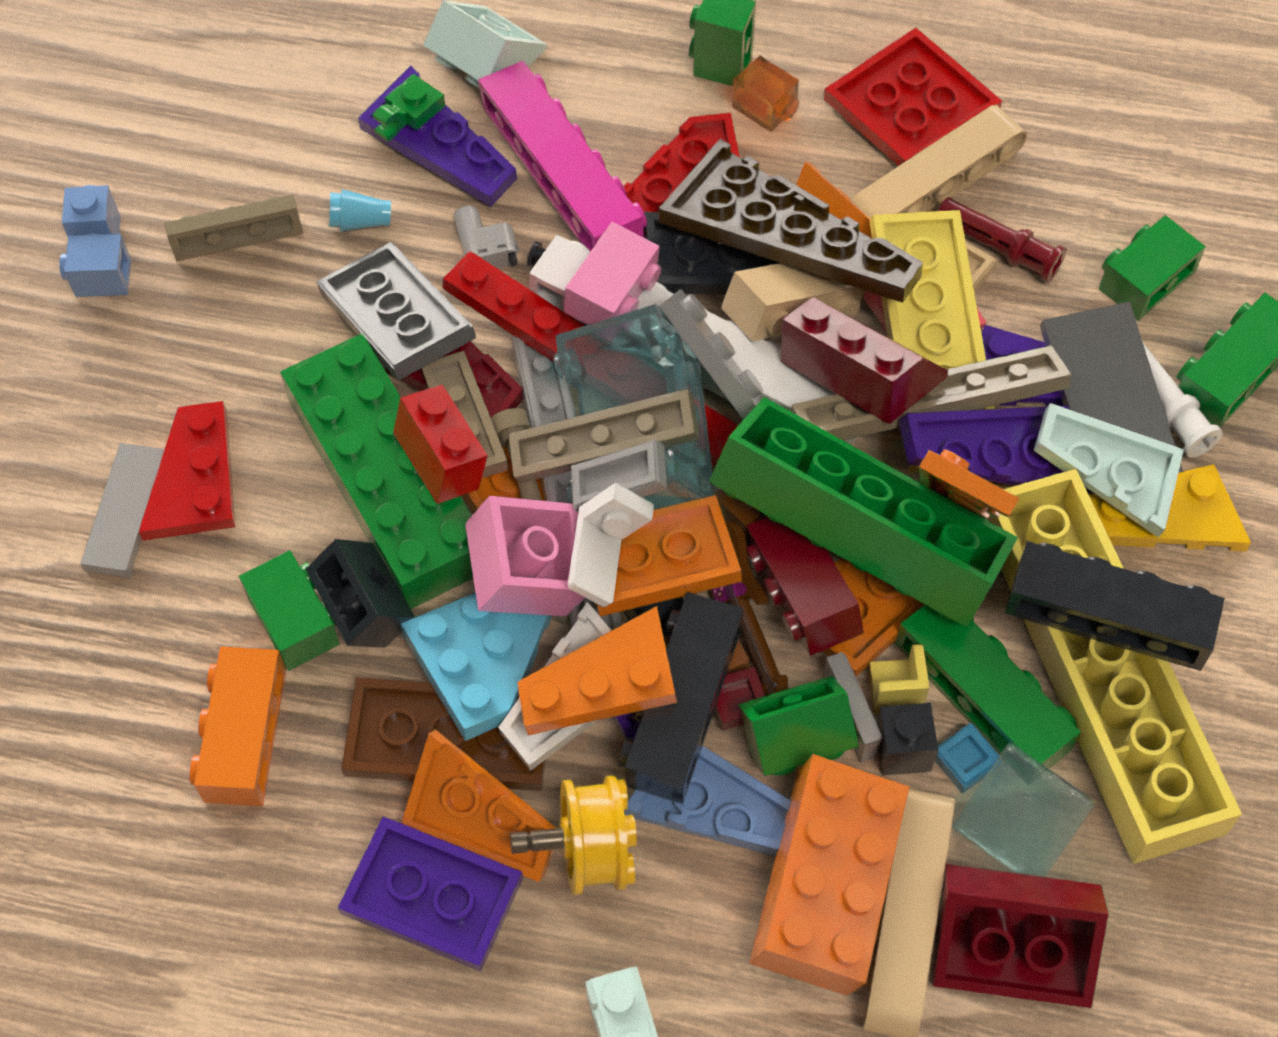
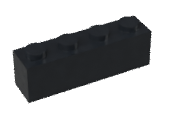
M1026 541L1005 614L1202 671L1214 650L1225 598L1211 594L1207 589L1200 586H1182L1161 580L1159 576L1151 572H1134L1113 566L1102 558H1085L1064 552L1053 544H1036Z
M689 592L685 596L681 609L673 607L665 634L671 637L666 651L677 703L635 713V722H639L640 725L635 739L631 737L626 738L618 764L625 768L626 787L681 804L684 803L742 631L744 608Z

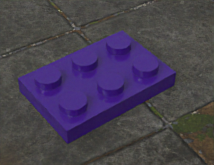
M383 816L344 893L338 910L341 915L481 972L522 883L523 873Z

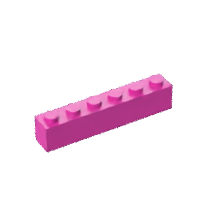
M521 61L478 79L485 113L581 244L591 252L611 222L644 238L643 228L647 226V220L641 206L637 202L633 204L630 202L621 180L616 175L611 177L606 170L604 160L599 151L589 148L581 128L577 123H570L558 98H551L540 74H533L525 62Z

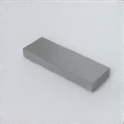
M120 443L80 563L85 572L130 578L142 541L138 531L164 449Z

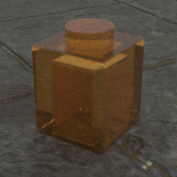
M759 55L733 80L732 108L769 132H772L782 121H789L799 107V100L797 99L799 79Z

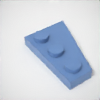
M703 746L683 804L635 790L628 800V809L624 810V815H633L636 820L776 856L780 847L785 827L784 821L791 800Z

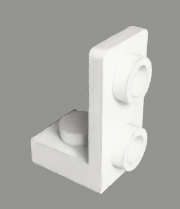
M614 483L579 507L568 579L570 590L602 607L613 603L621 540L652 521L654 504Z

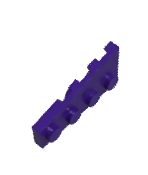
M410 65L358 117L360 129L492 207L517 180L516 168L483 136L475 134L469 128L468 121L459 112L454 113L445 104L444 108L419 129L416 130L407 124L390 141H386L375 133L374 129L381 123L373 118V113L377 108L385 104V97L412 74L420 78V74Z
M1066 405V406H1060V407H1063V408L1068 409V405ZM1048 406L907 413L898 420L909 465L919 467L928 450L938 455H941L943 450H948L969 462L970 465L967 470L985 480L1015 486L1064 472L1034 451L1043 415ZM1085 487L1087 493H1089L1090 490L1087 487Z

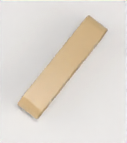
M993 105L862 189L850 200L870 218L873 215L931 212L940 206L945 198L954 197L1015 156L1026 143L1028 133L1000 107Z
M909 788L882 908L863 1021V1031L889 1037H918L955 797Z

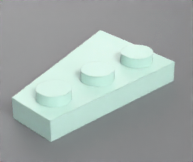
M1050 403L1044 412L1034 451L1064 472L1076 469L1085 487L1156 537H1159L1165 531L1184 449Z

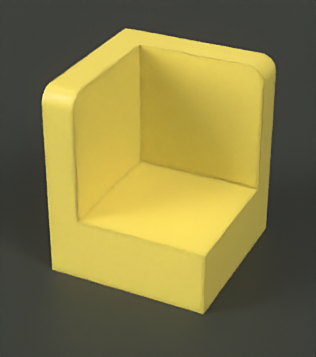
M923 644L912 645L908 660L869 663L868 674L874 714H879L880 708L883 706L925 703L929 691V682Z

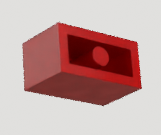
M443 384L401 397L393 433L435 502L439 504L479 490L488 455Z

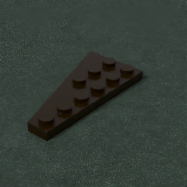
M719 139L659 208V223L901 303L905 301L922 277L923 262L884 238L871 239L859 231L860 224L848 216L841 220L829 213L828 204L781 175L769 176L759 170V162L747 155L742 159L731 153V145L722 139Z

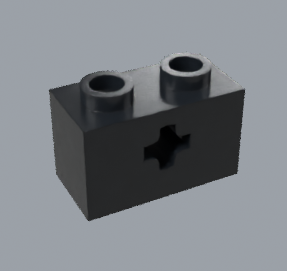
M335 539L306 568L347 646L386 648L402 632L401 623L415 618L374 543Z

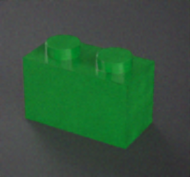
M703 0L701 5H694L689 21V29L694 30V35L691 39L688 53L689 57L694 58L693 76L737 88L741 87L753 59L756 1Z
M1164 215L1154 225L1146 224L1140 228L1131 240L1130 245L1123 251L1117 248L1106 258L1101 268L1104 274L1099 290L1116 304L1130 302L1135 319L1139 321L1196 272L1206 246L1168 216Z
M291 550L238 576L249 602L275 649L279 650L288 671L340 645L334 628L336 624L324 602H320L314 592L316 587L306 571V568L309 566L308 562L299 565Z
M833 676L739 704L750 756L764 776L770 774L776 776L789 774L795 771L799 765L805 764L813 754L834 760L841 757L845 751L859 747L848 693Z

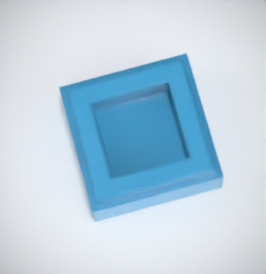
M970 723L938 745L935 762L963 794L1001 767L1003 759L974 725Z

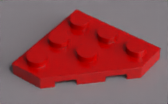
M731 112L689 117L679 127V134L668 145L663 144L643 165L642 173L631 184L627 182L624 185L626 196L632 204L637 202L643 212H659L661 205L719 139L730 144L731 153L740 158Z

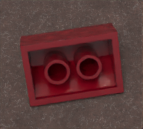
M814 297L782 319V363L888 424H891L948 378L949 370Z
M945 864L937 917L933 987L1092 1008L1109 916L1102 885Z

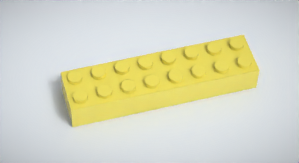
M1076 469L1003 489L1019 498L1010 516H1003L1001 514L1000 517L994 518L989 515L988 518H985L987 521L1018 537L1001 568L1010 591L1026 541L1036 544H1053L1064 552L1085 558H1102L1113 566L1123 568ZM1024 620L1062 707L1071 713L1077 723V728L1081 731L1077 741L1132 863L1143 862L1227 835L1242 813L1170 663Z

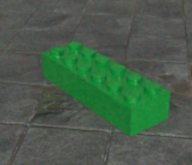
M363 333L281 370L280 374L290 404L369 543H374L409 607L413 609L473 579L465 523L472 515L460 496L439 504L435 502L395 437L393 431L401 397Z
M766 397L761 399L728 437L709 480L711 484L722 489L729 497L749 504L763 512L770 520L786 525L807 537L814 545L832 551L848 560L855 568L871 573L892 585L899 593L917 599L936 610L943 618L956 621L966 628L969 626L1018 539L1015 535Z

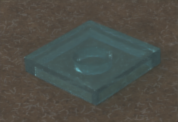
M1008 743L952 827L1016 873L1046 877L1097 802L1014 744Z

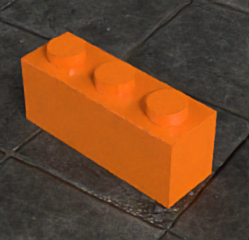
M220 646L217 663H211L207 676V688L209 693H211L209 708L202 709L198 725L199 736L203 738L200 755L192 757L189 772L190 783L195 786L204 803L260 807L264 805L287 671L279 650Z

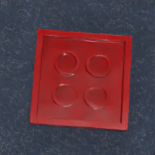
M916 27L826 87L823 98L897 166L906 162L993 105L1001 108L1002 100Z

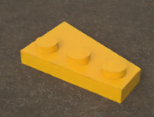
M1214 464L1178 473L1165 531L1159 537H1156L1097 494L1089 495L1113 546L1155 547L1157 543L1185 544L1186 549L1204 550L1206 545L1229 546V551L1247 552L1251 545V541Z

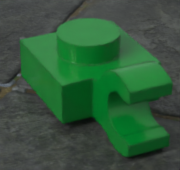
M412 74L385 97V104L381 105L373 113V118L381 123L374 129L375 133L386 141H390L407 124L416 130L419 129L445 107L444 94L415 74Z

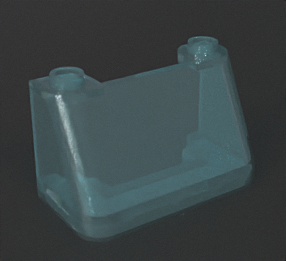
M654 304L556 335L557 353L554 356L555 369L561 379L566 380L578 390L580 416L685 389L690 391L693 395L700 439L664 448L667 490L642 498L654 504L653 510L713 496L714 485L709 482L712 475V464L699 359L675 329L663 310ZM572 475L570 482L566 486L567 499L571 504H573Z

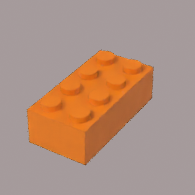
M815 754L806 761L796 773L790 797L791 802L784 821L785 827L779 850L776 853L749 964L845 996L850 995L866 983L910 786Z

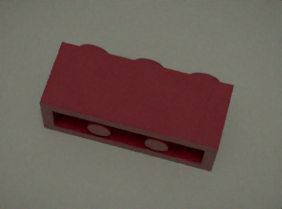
M768 517L747 525L751 545L746 548L748 561L756 574L763 571L767 579L763 580V584L774 607L782 605L786 613L782 614V619L793 642L801 639L807 652L812 656L864 634L859 603L826 548L814 545L807 537L784 524L770 520Z

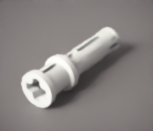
M1143 343L1169 428L1173 429L1185 444L1183 449L1188 457H1198L1206 453L1220 441L1223 435L1222 430L1219 426L1209 423L1199 410L1200 403L1197 398L1189 394L1184 395Z

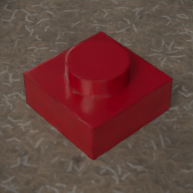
M755 667L727 674L715 708L722 731L743 725L739 704L765 696Z

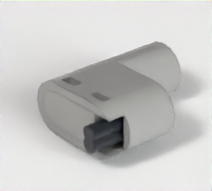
M464 206L456 210L453 217L465 255L472 251L498 269L518 264L516 254L519 251V247L510 224L499 223L483 227L476 207Z

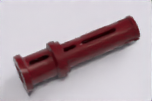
M951 197L945 198L938 211L960 210L964 235L1005 254L1006 260L1010 265L1017 267L1020 264L1040 274L1041 280L1046 283H1050L1060 269L1066 256V247L1062 245L1054 247L1034 237V232L1029 229H1021L1018 232L987 215L981 214L953 200Z

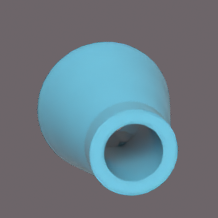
M341 189V193L330 192L329 227L340 228V232L377 226H390L391 200H381Z

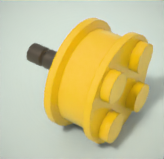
M614 775L605 776L603 784L574 787L571 780H562L560 786V828L530 831L529 834L526 831L510 833L511 853H526L529 850L535 852L562 849L572 895H581L584 886L613 883L615 890L618 891L625 890L629 884H635L634 859L632 853H628V847L636 846L637 834L634 816L624 815V810L628 809L625 780H617Z

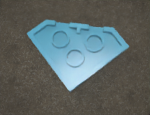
M473 593L401 623L402 636L465 741L500 726L513 708L519 694L517 682L529 676L538 653V644L544 629L548 628L552 616L478 611L476 593Z

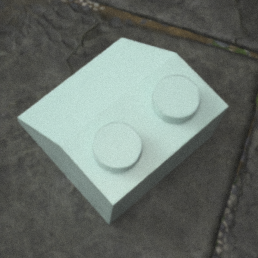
M443 0L423 46L437 54L435 57L437 62L455 70L459 68L466 72V80L480 88L478 79L521 61H524L529 66L545 51L547 44L487 6Z

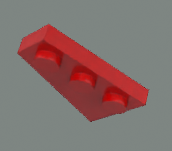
M224 401L177 408L138 531L142 541L236 527L227 409Z

